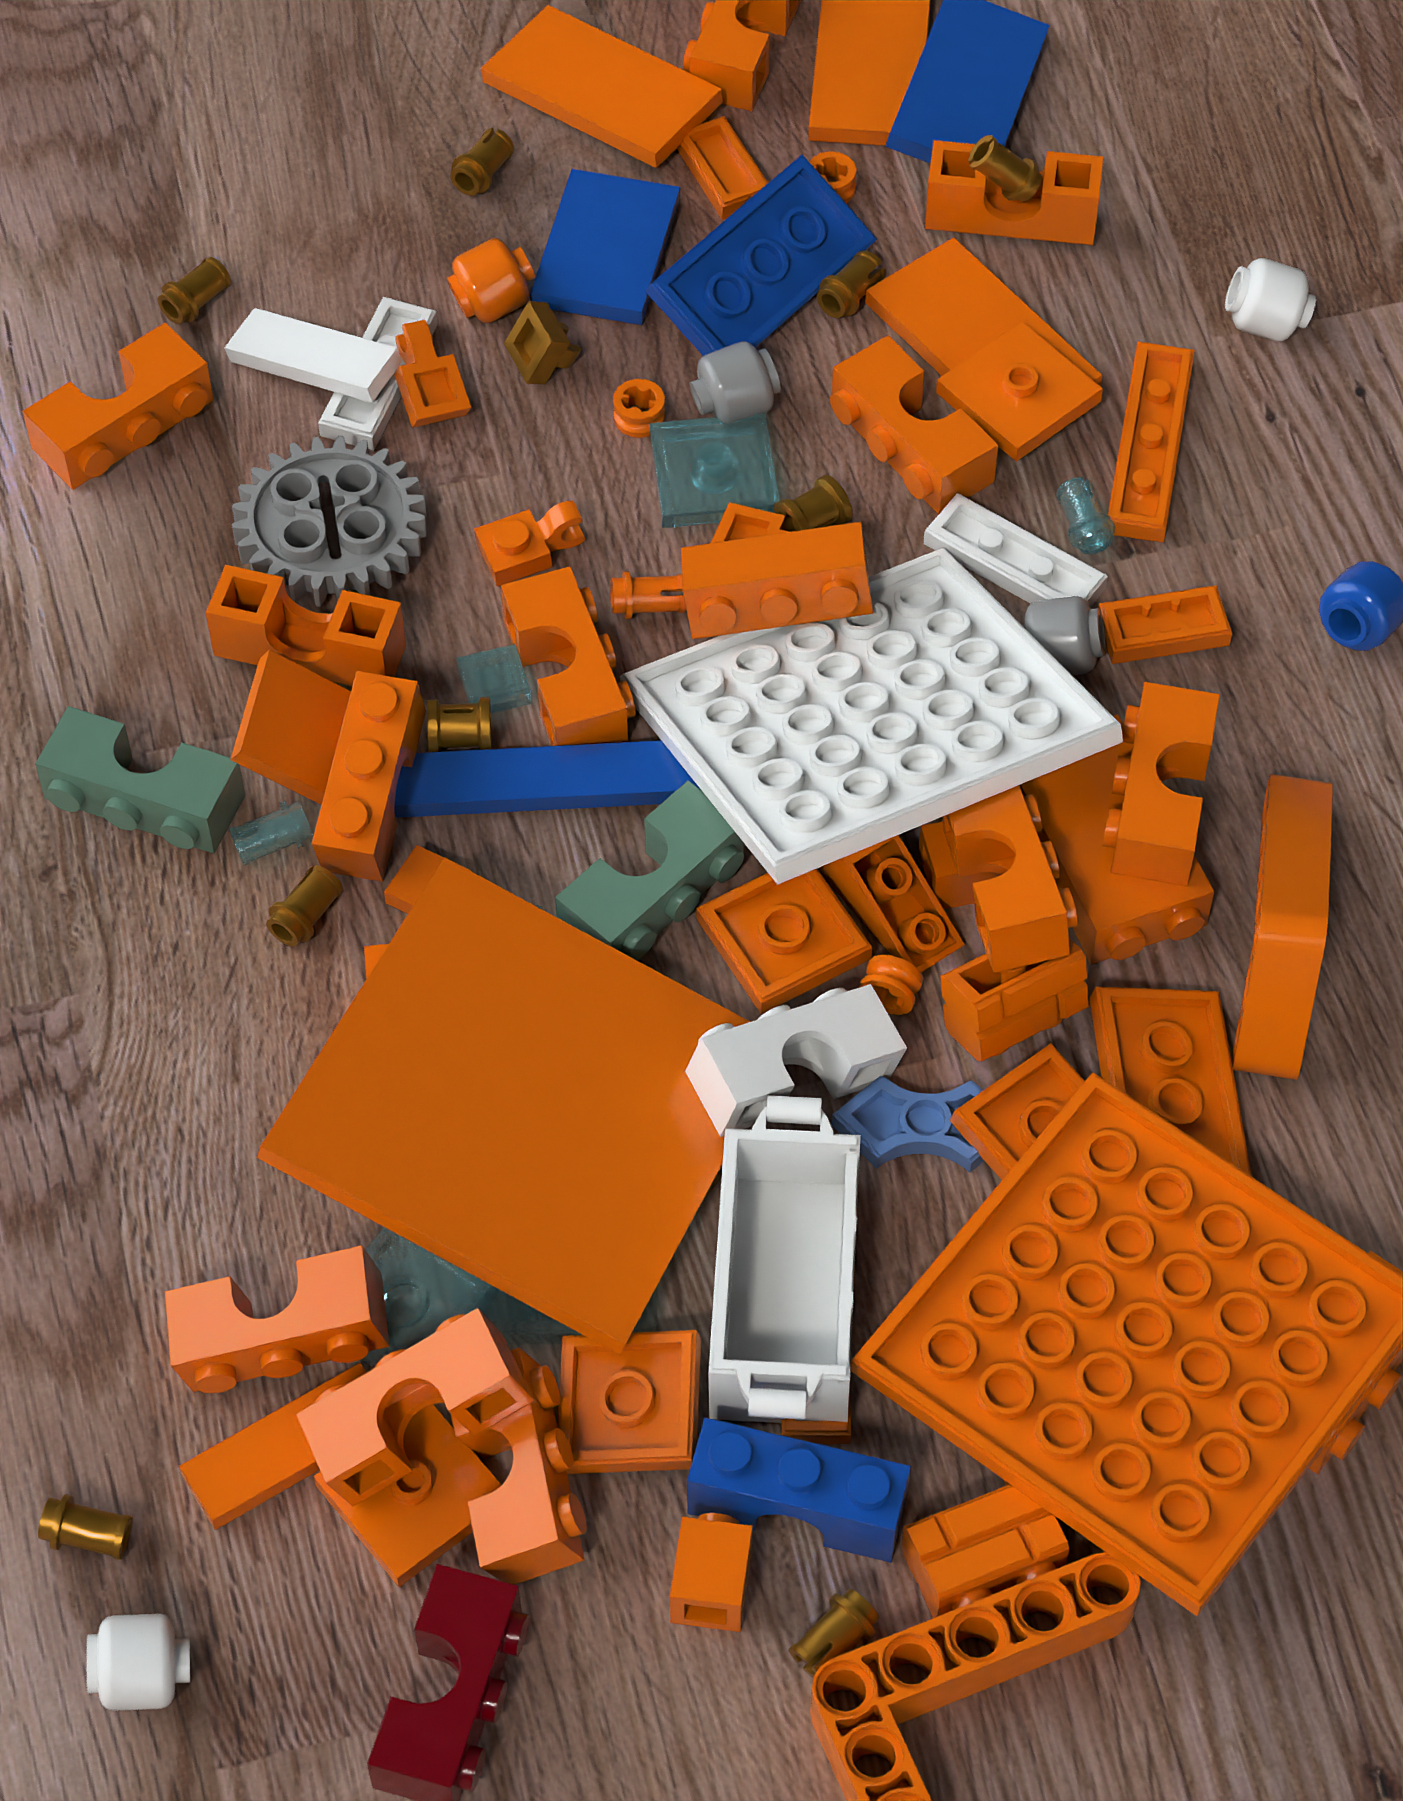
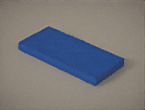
M943 0L885 147L931 164L934 140L976 144L981 138L992 135L997 139V142L1005 146L1050 25L985 0Z
M802 154L653 281L645 292L702 356L743 341L751 343L756 348L819 292V284L825 277L838 274L857 252L866 251L877 238Z

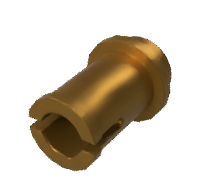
M494 128L486 129L467 154L458 155L454 159L450 178L455 188L468 196L486 192L492 184V176L514 153V144L511 138L500 129L496 131V134Z
M992 135L981 138L970 152L968 158L969 166L974 170H978L1000 186L1002 194L1006 199L1011 201L1018 199L1021 202H1025L1039 189L1042 175L1038 172V165L1029 158L1022 160L997 142V139Z
M862 250L857 252L838 274L825 277L819 284V292L817 294V301L821 309L833 318L853 315L859 308V300L866 294V290L882 281L885 277L884 267L878 268L872 275L869 274L876 266L882 263L875 254Z
M212 256L206 257L201 261L200 265L178 282L168 281L162 287V294L158 297L159 307L163 314L175 324H181L183 321L192 322L198 317L199 308L231 285V277L219 260Z
M319 865L311 866L283 902L277 901L273 903L269 908L270 918L267 920L266 925L270 933L283 944L292 947L297 946L299 942L309 941L314 934L313 925L331 903L342 894L343 887L341 882L326 868Z
M64 1494L61 1500L50 1497L41 1515L38 1538L50 1541V1549L59 1550L62 1545H67L122 1560L129 1543L133 1517L127 1514L120 1515L75 1504L73 1496Z
M849 1588L842 1596L834 1594L829 1599L831 1608L797 1644L794 1643L788 1649L797 1663H800L802 1659L806 1662L802 1668L813 1678L821 1665L832 1658L847 1653L862 1637L870 1640L875 1634L873 1626L880 1617L872 1605L853 1589Z

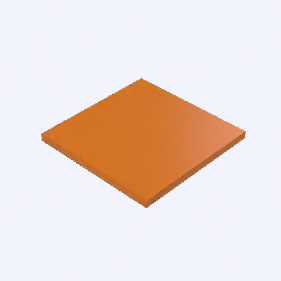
M444 857L264 1139L256 1158L620 1355L723 1163L724 1136H719L685 1070L695 1052L700 1037L704 1033L724 1023H731L736 1027L750 1021Z
M1092 1072L851 1360L850 1371L1195 1616H1198L1403 1344V1276Z

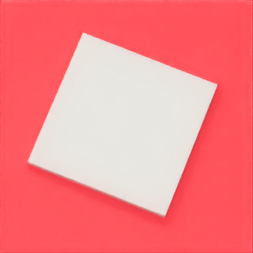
M945 548L870 576L873 614L720 635L620 676L621 682L626 681L630 688L636 710L777 884L1123 742L1121 724Z

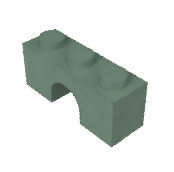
M70 706L65 710L35 763L44 798L58 808L68 812L81 810L103 817L112 825L123 830L140 829L161 836L170 844L182 849L195 847L214 854L245 797L240 764L231 761L230 757L181 742L172 760L160 770L144 774L128 771L127 769L133 757L125 724Z
M686 781L644 818L645 853L661 866L647 875L629 876L616 871L599 858L555 897L557 918L638 961L651 949L656 936L672 921L681 922L693 912L700 900V896L717 881L719 883L726 882L737 872L744 859L743 841L707 796L690 781Z

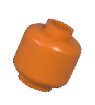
M492 238L458 255L452 263L454 274L446 279L465 317L468 319L475 315L480 322L488 324L526 305L530 298L527 282L536 278L521 247L510 251L504 241Z

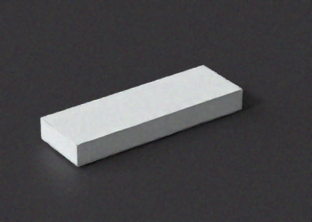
M383 297L362 338L397 347L395 337L396 335L404 334L402 325L424 319L427 322L432 337L438 325L437 311ZM402 360L399 366L405 365L406 363H404ZM395 375L391 376L373 403L334 392L318 422L320 436L336 440L338 436H344L345 443L354 446L364 439L368 441V449L374 451L401 398Z
M257 308L252 310L224 347L229 361L232 363L372 403L402 362L397 347Z
M959 493L953 497L924 531V545L935 551L945 548L962 566L1030 604L1035 601L1079 596L1084 598L1091 607L1107 586L1108 576Z

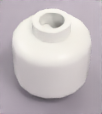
M1259 258L1252 261L1247 268L1241 266L1236 270L1226 295L1225 309L1232 312V320L1237 329L1273 341H1283L1288 339L1297 327L1306 328L1314 312L1316 297L1308 293V278L1302 270L1266 258Z
M166 1615L109 1616L102 1621L98 1634L87 1635V1693H98L100 1702L108 1710L166 1708L174 1698L175 1683L190 1682L189 1638L175 1639L174 1624Z

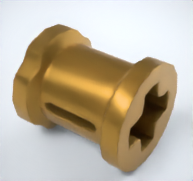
M827 474L815 480L813 489L793 500L782 499L776 502L773 507L774 513L785 516L786 531L789 532L827 527L833 524H846L853 517L852 506L846 492L837 480Z
M480 697L478 703L440 704L438 700H427L429 752H440L442 748L480 747L481 750L492 749L490 697Z

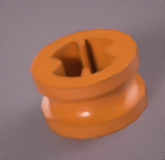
M833 151L823 152L814 156L809 161L826 182V177H835L836 182L827 183L846 204L850 202L855 196L857 168L854 161L845 154Z
M633 379L618 386L613 394V420L618 430L630 437L644 438L655 434L662 428L665 423V395L662 388L655 382L647 379ZM632 405H637L639 408H637V407H631V408H629V407L632 406ZM648 408H649L648 411H644V412H641V410H640V409L644 410V409H648Z
M882 954L872 957L867 965V976L861 980L859 988L871 984L888 1014L902 1015L909 1013L915 1004L914 994L921 989L923 984L921 972L913 964L896 956Z

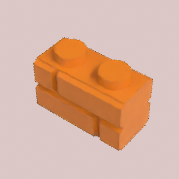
M1069 938L1070 955L993 974L987 954L985 953L941 975L942 998L946 1002L943 1005L945 1028L977 1061L982 1062L990 1057L1003 1054L1009 1047L1045 1029L1056 1027L1063 1019L1089 1007L1088 986L1084 981L1087 979L1085 954Z
M1011 1484L904 1526L901 1547L903 1556L916 1583L920 1586L921 1594L933 1618L1063 1567L1067 1563L1069 1553L1068 1541L1056 1517Z

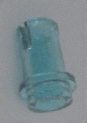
M1077 477L1065 481L1058 488L1056 498L1062 506L1070 526L1067 537L1071 545L1084 554H1096L1102 552L1111 544L1115 525L1111 517L1102 512L1091 480L1087 479L1084 481L1083 477Z
M284 800L279 802L281 809L240 826L228 828L244 866L250 864L249 862L295 843L298 849L304 847L302 840L312 837L313 833L299 801L287 805Z

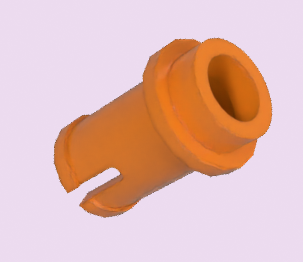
M623 571L622 577L611 578L612 614H623L625 620H630L632 613H685L686 606L683 595H661V592H682V574H677L676 576L631 577L629 571Z

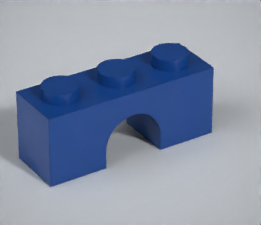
M704 1417L687 1479V1514L698 1517L706 1513L725 1514L737 1519L740 1524L751 1525L752 1530L756 1529L758 1517L769 1514L789 1516L816 1527L823 1534V1547L892 1563L907 1501L911 1466Z

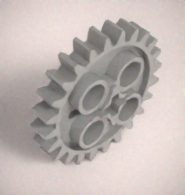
M338 436L333 448H324L320 438L314 437L311 451L304 452L293 442L290 444V458L284 460L274 453L268 455L270 471L257 467L251 469L253 485L240 484L238 489L241 502L232 505L234 516L232 529L235 545H238L240 561L242 564H250V568L253 571L284 577L285 586H289L290 597L295 603L302 598L305 592L313 593L315 605L319 607L323 604L327 594L335 593L338 600L342 590L352 591L356 589L358 593L370 596L369 584L374 581L389 589L392 587L390 570L407 574L409 572L408 556H420V538L427 536L425 497L420 495L418 478L408 477L407 465L404 461L390 464L388 449L384 448L370 456L367 440L363 439L353 450L346 449L344 436ZM321 482L329 483L341 551L339 559H332L329 555L318 487Z

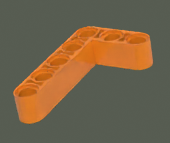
M1275 774L1269 775L1261 821L1254 937L1234 1042L1233 1070L1298 1080L1328 927L1333 783Z
M1107 1552L1096 1553L832 1658L821 1665L813 1678L810 1715L813 1727L846 1801H932L897 1725L1116 1637L1125 1631L1132 1621L1140 1591L1141 1581L1139 1575ZM1097 1586L1110 1587L1117 1591L1122 1601L1113 1605L1100 1604L1090 1596L1088 1590ZM1031 1612H1043L1053 1617L1058 1626L1053 1630L1038 1631L1028 1626L1023 1617ZM966 1638H979L987 1642L993 1649V1652L986 1657H970L963 1653L957 1644ZM908 1663L922 1668L928 1678L921 1683L910 1685L897 1680L891 1671L899 1665ZM846 1690L857 1695L862 1703L854 1710L844 1712L829 1706L825 1698L834 1691ZM873 1754L887 1760L892 1769L884 1776L874 1778L859 1772L854 1763L864 1755Z

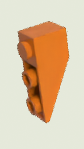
M899 835L819 867L825 880L892 956L902 958L913 964L920 972L925 971L965 945Z

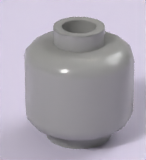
M745 341L702 356L697 366L698 379L690 382L691 393L700 414L705 415L711 412L714 419L720 425L727 427L769 412L773 407L774 394L781 391L779 377L766 349L757 350L751 343Z
M1072 596L1035 601L1028 606L1024 624L1021 625L1072 676L1090 673L1096 665L1097 657H1104L1106 655V636L1101 611L1099 608L1091 609L1089 603L1084 598Z

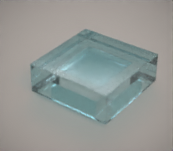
M515 644L456 658L457 671L468 703H478L480 697H490L491 714L532 704L531 691Z

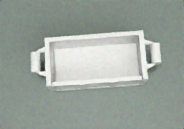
M768 1096L767 1106L759 1114L752 1130L725 1129L708 1371L710 1419L781 1423L782 1419L785 1420V1418L796 1419V1421H848L861 1135L833 1134L828 1117L821 1109L822 1098ZM766 1122L820 1125V1131L766 1129Z

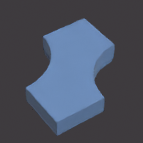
M879 1076L832 1114L831 1126L840 1134L861 1135L860 1153L876 1169L889 1160L910 1154L941 1156L959 1164L969 1173L984 1162L978 1151L968 1143L950 1122L956 1109L983 1091L974 1081H968L951 1091L926 1094L903 1089L887 1078Z

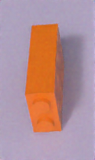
M1118 714L1114 715L1113 717L1121 724L1123 732L1124 724ZM1125 742L1019 785L1023 796L1033 794L1042 824V831L1037 834L1040 842L1049 840L1052 842L1060 874L1059 878L1055 879L1058 890L1069 888L1078 920V925L1072 928L1091 965L1110 958L1114 960L1130 958L1140 952L1145 946L1169 938L1172 940H1183L1191 937L1202 927L1207 926L1214 896V890L1195 855L1193 857L1188 886L1111 873L1115 848L1102 845L1109 808L1122 810L1124 795L1112 794L1118 756L1131 758L1133 744Z

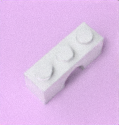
M869 984L847 992L844 988H835L823 993L812 1003L790 1009L787 1005L778 1006L765 1012L757 1020L736 1027L731 1023L715 1026L700 1037L685 1072L719 1136L722 1137L725 1136V1129H746L754 1126L759 1114L767 1106L768 1096L789 1097L794 1083L784 1065L796 1064L814 1071L822 1079L832 1098L836 1099L865 1089L879 1076L889 1080L907 1047L872 985Z

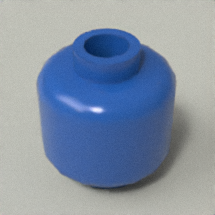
M1374 561L1358 562L1342 572L1326 588L1320 598L1319 614L1322 625L1329 636L1340 645L1354 651H1369L1383 644L1403 623V581L1399 575L1388 566Z

